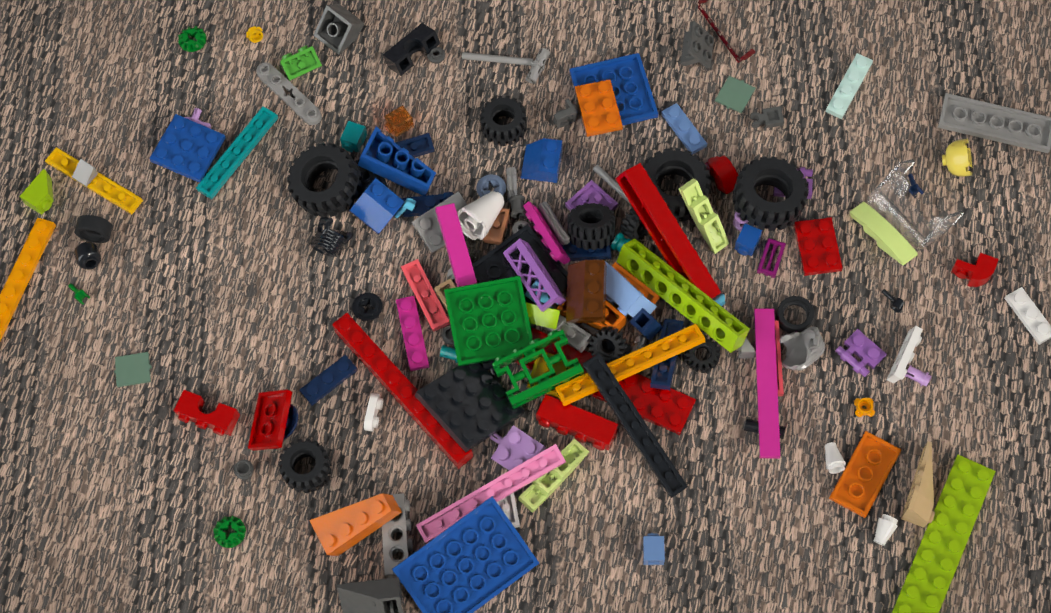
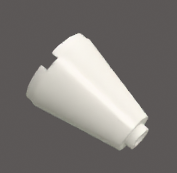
M491 191L460 208L457 211L462 232L472 240L477 238L482 240L486 237L504 206L503 196L499 192Z

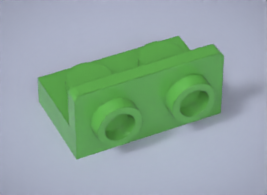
M307 45L298 49V53L294 55L289 53L282 56L280 65L283 67L289 81L322 67L313 46L308 48Z

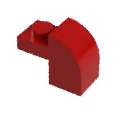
M725 155L708 159L705 163L707 166L706 170H709L710 175L713 176L717 189L725 194L732 192L738 173L731 161Z
M983 253L978 255L974 265L957 259L951 273L955 274L958 278L969 279L967 286L979 287L989 281L999 259Z

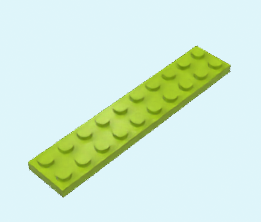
M957 454L935 506L933 521L927 525L891 613H939L996 471Z

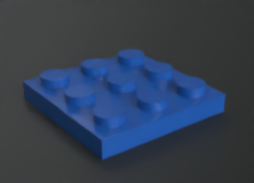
M175 114L149 158L150 162L200 183L224 142L225 135Z

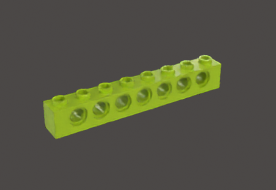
M636 239L622 245L617 263L624 267V269L629 271L692 323L697 324L701 330L730 353L743 345L750 328Z

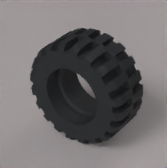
M319 143L316 147L314 145L308 147L309 150H303L299 158L296 157L294 159V165L290 166L288 171L290 175L287 177L289 192L294 200L313 216L327 217V215L333 217L338 212L343 213L346 211V207H351L354 204L353 200L357 199L360 194L358 190L362 189V173L358 164L341 146H336L332 143H328L326 146L325 143ZM328 169H338L337 178L332 186L324 191H312L313 182L320 173Z
M670 148L664 149L662 153L661 151L654 153V158L650 156L646 160V164L642 165L653 184L657 187L663 200L667 203L673 216L677 219V222H679V219H683V221L689 220L690 213L681 195H668L658 188L656 183L659 179L666 175H679L688 181L694 178L698 181L703 195L707 198L709 196L711 182L709 170H706L707 166L703 161L700 162L699 156L696 154L694 156L691 155V151L685 150L683 152L681 148H675V150H670Z
M767 156L760 157V160L754 159L750 161V164H746L742 171L739 172L732 200L735 204L736 212L741 213L740 217L744 221L747 220L748 224L752 227L755 225L760 230L766 228L768 231H775L776 228L782 230L786 226L793 225L795 220H798L801 216L809 194L808 183L803 178L804 174L801 170L798 171L796 169L797 166L793 163H787L788 160H779L773 156L771 158H767ZM761 185L776 187L784 194L786 200L782 202L766 201L756 193L754 188Z

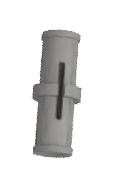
M545 48L539 49L537 57L532 61L530 71L525 78L527 82L536 84L539 75L545 69L544 65L550 55V51Z

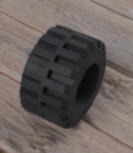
M498 96V99H495L493 97L491 102L487 101L485 107L481 109V128L484 137H487L489 142L493 140L494 145L501 143V146L509 143L510 146L513 145V141L516 143L520 141L519 137L523 138L524 132L527 129L525 108L522 107V103H517L516 98L510 99V96L505 98ZM502 116L513 119L507 125H499L494 122Z
M584 203L583 205L576 206L568 214L569 240L576 247L584 248L585 250L602 249L604 246L610 245V242H613L615 237L614 212L609 207L603 206V204Z
M306 438L305 442H303L302 439H297L298 443L295 444L292 441L289 443L291 445L289 448L285 447L283 449L285 453L280 454L279 458L281 461H278L280 474L286 484L291 489L295 488L297 492L303 490L304 493H309V489H312L313 492L317 491V486L322 488L324 486L323 481L327 482L329 480L328 474H331L332 471L329 456L324 447L315 440L311 442L310 439ZM311 457L316 460L315 467L309 473L298 474L294 471L295 465L300 459Z

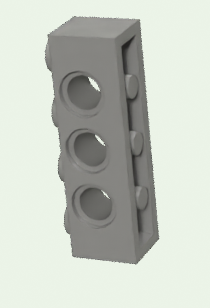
M404 493L392 494L402 512L400 513L401 517L398 520H390L382 526L384 573L386 578L397 577L392 568L409 557L410 551H413L412 538L409 539L408 531H412L411 519H407V512L410 511L409 499L406 500ZM397 532L403 534L399 540L392 539L393 535ZM397 552L404 553L403 558L400 560H395L394 555Z

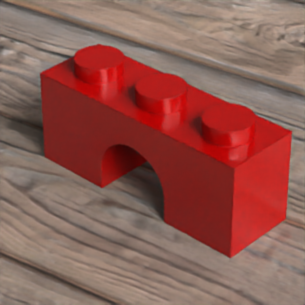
M183 390L173 410L180 421L185 423L191 421L201 429L206 430L208 427L220 436H224V434L231 436L240 417L237 409L218 403L217 408L212 413L204 414L202 413V408L205 401L202 396Z

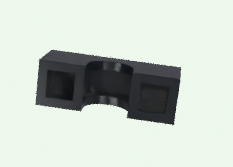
M421 23L385 52L383 57L387 66L402 76L414 66L410 57L412 54L419 51L428 54L441 43L435 30Z

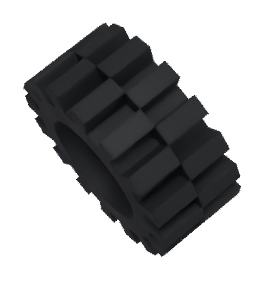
M631 208L629 210L630 213H626L625 216L627 217L622 220L624 223L621 224V232L632 240L640 241V239H644V235H648V231L634 208Z
M612 326L599 329L592 336L589 343L591 344L589 350H593L591 355L594 356L599 353L607 363L621 358L627 348V343H625L627 341L626 337L622 338L623 333H617L619 330L617 328L612 330ZM602 340H611L615 345L614 351H606L602 346Z
M704 335V343L685 351L686 364H689L690 369L694 368L695 372H698V370H701V373H705V370L710 372L712 368L716 367L720 359V346H717L718 343L716 341L713 342V338L707 339L706 335ZM699 348H705L709 351L710 357L707 360H699L695 356V351Z

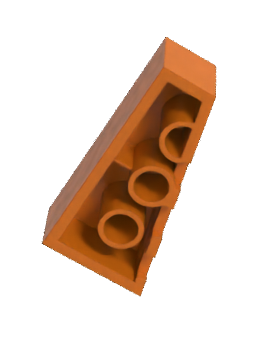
M381 493L309 521L326 554L339 556L402 512L393 495Z

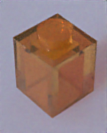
M403 105L384 116L386 130L389 134L393 133L395 137L414 127L413 118Z

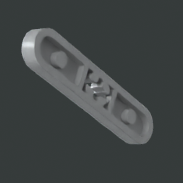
M265 62L257 67L256 72L259 79L305 123L316 125L321 121L322 115L320 110L272 64ZM284 88L288 92L292 91L294 99L289 95L286 96Z

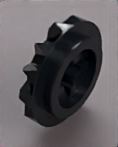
M363 293L355 298L352 310L357 319L363 322H372L373 319L379 318L380 313L383 312V304L376 294ZM370 301V306L373 309H369L368 312L365 313V308H363V306L366 307Z

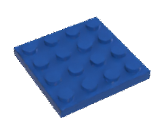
M639 53L569 69L574 89L575 86L611 80L622 125L658 118L656 104Z

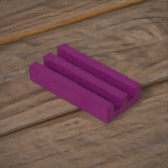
M770 238L767 239L758 266V274L769 275L771 278L776 277L786 243ZM774 244L767 267L763 269L769 246ZM777 246H780L781 249L774 270L770 271Z

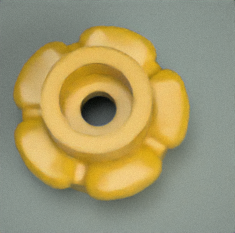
M259 26L250 27L246 32V37L253 43L260 42L263 38V30Z

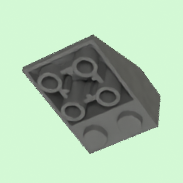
M399 577L337 585L343 613H405Z

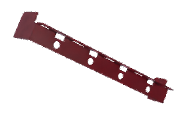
M699 0L698 9L738 63L748 59L756 52L754 49H751L739 58L701 6V3L704 4L708 0Z

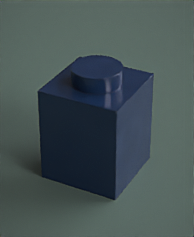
M644 308L630 321L649 341L663 328Z

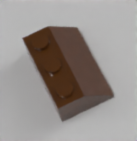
M583 260L568 265L566 323H605L607 275L605 260Z

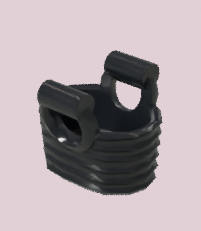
M321 217L311 247L323 255L337 257L343 246L352 239L353 234L346 231L337 233L331 230L330 227L333 224V219Z

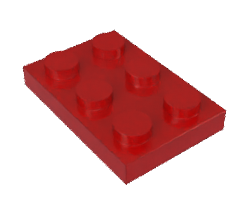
M832 217L794 222L804 276L842 271L843 267Z
M285 389L259 393L248 449L257 451L282 448L292 391Z

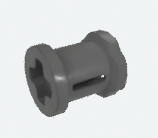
M514 195L508 199L512 209L511 217L514 219L526 217L525 213L527 211L523 206L525 201L523 195Z

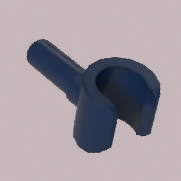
M909 174L911 186L908 191L916 198L915 195L918 192L922 195L924 191L915 182L913 174Z

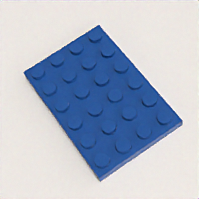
M491 496L400 562L392 570L399 577L400 582L422 613H473L537 566L539 561L496 500Z

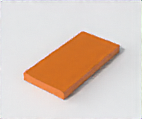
M865 431L829 499L866 518L901 449Z

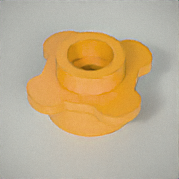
M871 398L855 399V415L857 417L874 416V401Z

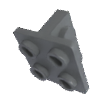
M691 21L690 31L684 32L680 63L683 66H688L700 62L704 67L710 68L714 37L696 21Z

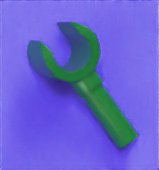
M72 283L68 285L75 293L74 298L82 305L84 304L82 300L85 297L90 298L84 290H78Z

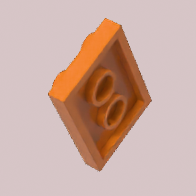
M611 80L575 86V93L587 137L623 130Z

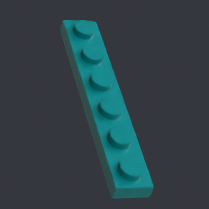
M262 106L197 185V191L212 200L277 121L278 115Z

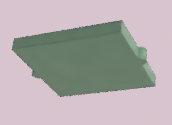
M728 76L715 102L726 106L727 109L730 108L742 114L756 88L744 83V80L740 81Z
M149 352L115 357L116 370H114V373L116 374L117 387L151 382L150 369L152 366L150 365Z

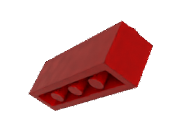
M545 394L536 413V421H538L539 425L545 428L553 427L562 435L570 434L575 436V439L579 442L585 443L587 441L592 443L593 447L602 451L610 449L618 431L617 423L571 404L563 406L561 400Z

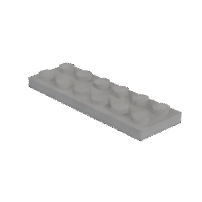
M948 93L944 96L937 128L1049 153L1051 148V117Z

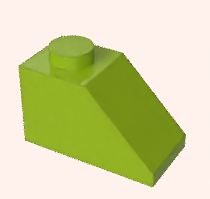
M45 169L37 175L19 196L25 205L41 215L50 209L54 201L52 179Z

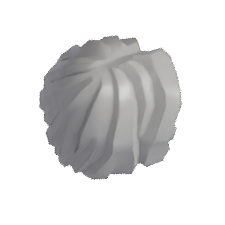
M815 326L808 327L801 333L792 332L780 337V343H784L786 346V357L782 362L783 367L786 369L799 371L806 369L825 351V342H823V338Z

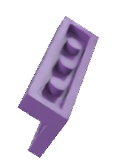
M518 239L503 252L542 312L554 303L562 305L567 301L528 242ZM518 248L520 251L519 260H514L510 254ZM522 264L530 266L528 274L521 272ZM532 278H538V289L531 287ZM548 293L551 299L542 304L540 301L541 294Z

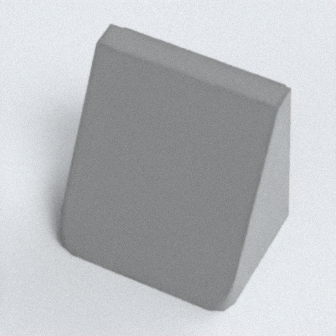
M80 159L72 178L87 187L97 176L98 172L95 167Z
M746 338L743 345L738 348V357L740 359L754 358L756 351Z

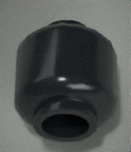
M83 242L74 250V256L80 268L91 270L96 268L101 262V254L95 243Z

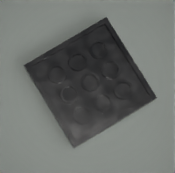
M528 224L472 264L478 283L516 277L518 275L503 252L518 239H522L529 243L561 293L567 289L568 272L559 261L556 262L551 257L550 250ZM518 248L510 254L514 260H519L520 251ZM522 264L521 272L528 274L530 266ZM532 278L531 286L538 278ZM522 283L523 292L525 294L528 290ZM524 295L525 302L534 303L532 300H530L527 296Z
M481 363L457 366L416 391L415 397L465 452H468L521 417L525 412L521 406L515 409L512 408L506 395V389L487 369H484Z

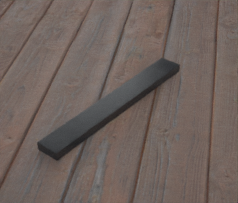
M598 353L583 363L582 366L670 498L688 487L601 355Z

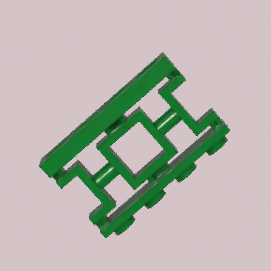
M554 330L548 334V337L542 340L537 338L531 341L529 346L525 348L518 347L512 351V354L506 357L502 355L492 363L497 377L507 373L514 387L506 392L513 409L555 390V387L584 374L578 359L575 358L568 362L561 349L562 346L568 344V339L563 330ZM554 343L558 353L548 358L544 348ZM542 356L549 371L532 379L525 364ZM519 360L522 371L512 375L508 365ZM562 360L566 371L556 375L552 365ZM527 378L531 388L520 393L516 382Z

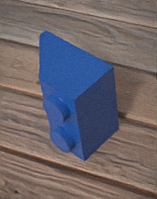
M543 138L527 144L521 179L557 183L562 156V140Z
M375 178L350 209V212L379 234L405 201Z

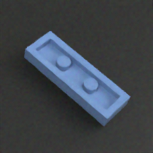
M677 103L661 112V115L686 149L691 151V155L707 147L704 138Z

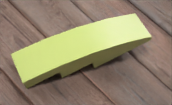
M693 178L680 187L679 191L701 235L711 251L716 254L726 247L729 241L719 216L713 212L708 198L703 195L698 181Z
M862 202L850 211V216L863 226L865 233L877 241V246L900 264L905 265L918 255L908 241L867 203Z
M574 439L561 451L566 463L533 481V484L519 496L518 500L533 513L588 455L589 451Z

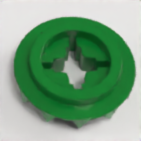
M188 26V29L182 30L181 35H178L180 47L187 52L200 50L207 41L205 32L197 26L194 28ZM188 36L195 37L196 41L189 40Z
M233 515L230 517L224 516L223 519L217 521L215 528H213L214 539L220 546L225 548H233L239 545L246 534L244 523ZM231 525L232 530L235 532L230 533L227 539V534L222 530H228Z

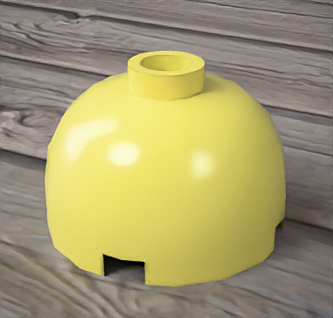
M968 138L952 142L946 148V155H942L943 166H947L949 172L955 176H972V172L968 171V167H972L971 150L966 145V143H969Z

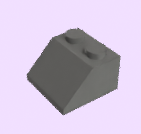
M340 4L326 5L313 36L340 55L358 38L364 22Z

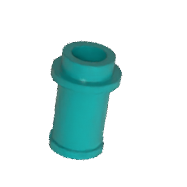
M443 345L440 350V357L455 360L458 363L455 348Z

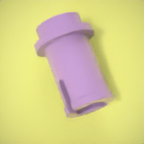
M911 365L905 377L920 383L921 387L923 385L927 387L932 376L928 375L929 372L924 373Z

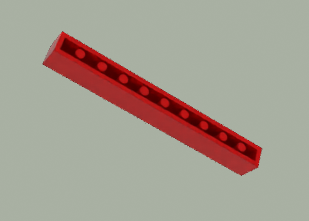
M345 313L332 324L335 333L458 470L474 457L472 449L465 452L415 397L418 390L348 313Z

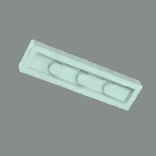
M858 53L856 54L825 112L840 119L843 118L873 64V60Z

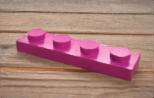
M528 201L523 206L527 211L525 213L526 217L535 224L533 226L534 230L539 235H542L543 239L541 241L547 248H550L551 257L556 262L559 260L564 265L567 264L570 258L539 209Z
M410 296L396 299L410 371L429 368L415 297Z

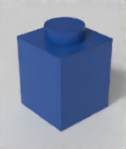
M745 223L737 238L734 249L741 255L752 256L761 238L762 230Z

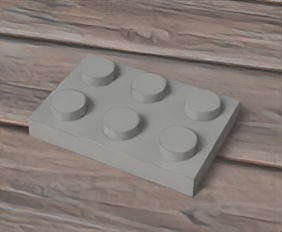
M459 191L411 222L431 253L445 245L435 208L454 203L456 211L466 206L467 204Z

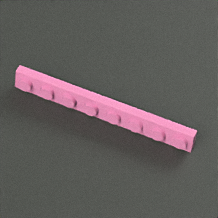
M555 444L420 522L416 527L424 542L428 543L491 496H493L496 502H499L566 463V460Z

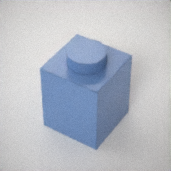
M657 533L647 534V536L643 537V565H664V536H659Z

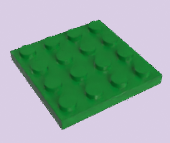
M520 276L444 290L458 366L495 360L502 355L506 357L512 354V351L516 348H525L533 341Z

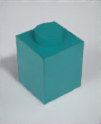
M348 121L340 138L342 147L348 152L355 151L359 153L367 136L366 127Z

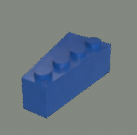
M377 126L368 140L358 163V166L422 196L427 195L436 175V172L422 161L411 156L408 150L394 143L391 137L385 136Z

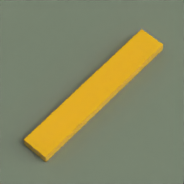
M56 147L45 162L72 178L79 160ZM99 172L87 186L88 189L131 215L143 202L142 198Z

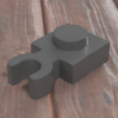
M780 106L762 109V114L757 112L750 114V119L758 120L752 122V128H758L761 124H765V128L784 126V118Z

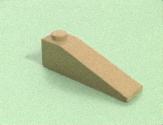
M927 441L923 448L901 516L902 520L923 528L928 523H932L935 512L932 511L934 506L932 442Z

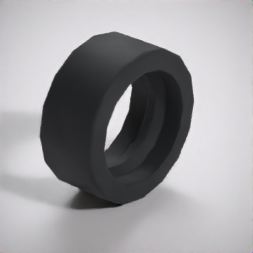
M81 215L77 219L74 233L85 241L106 243L110 240L113 225L108 220L98 216Z
M801 296L785 298L781 301L776 313L779 327L789 334L792 332L801 333L811 326L814 319L812 304ZM795 305L803 308L806 312L805 322L799 325L787 322L784 318V311L788 306Z

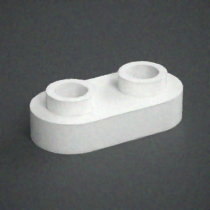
M371 393L364 420L365 431L373 432L374 428H378L379 417L377 414L378 410H382L383 398H380V394Z

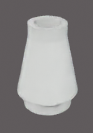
M827 443L824 446L826 469L831 474L844 471L846 463L836 443Z
M882 514V517L878 519L873 541L885 546L898 527L896 525L898 520L889 515Z

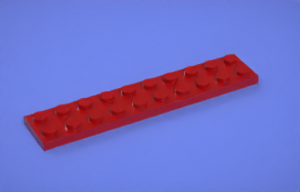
M531 327L533 340L537 338L542 340L548 337V334ZM554 343L544 348L547 353L553 355L558 353ZM568 344L561 347L566 359L573 360L577 358L581 366L594 357L585 350L580 353ZM535 360L525 364L526 367L532 370ZM637 373L619 381V384L644 420L678 435L681 434L696 402L695 398L672 388L670 390L651 388V379ZM600 391L590 394V396L606 402Z

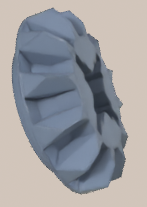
M493 174L482 177L476 186L480 197L490 193V190H488L489 183L495 188V192H499L502 196L506 193L504 180Z

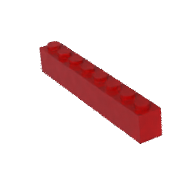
M639 163L616 177L617 183L668 265L711 299L721 294L718 285L711 277L708 269L701 261L698 253L691 245L687 235L683 232L677 219L673 216L667 203L663 200L642 164Z

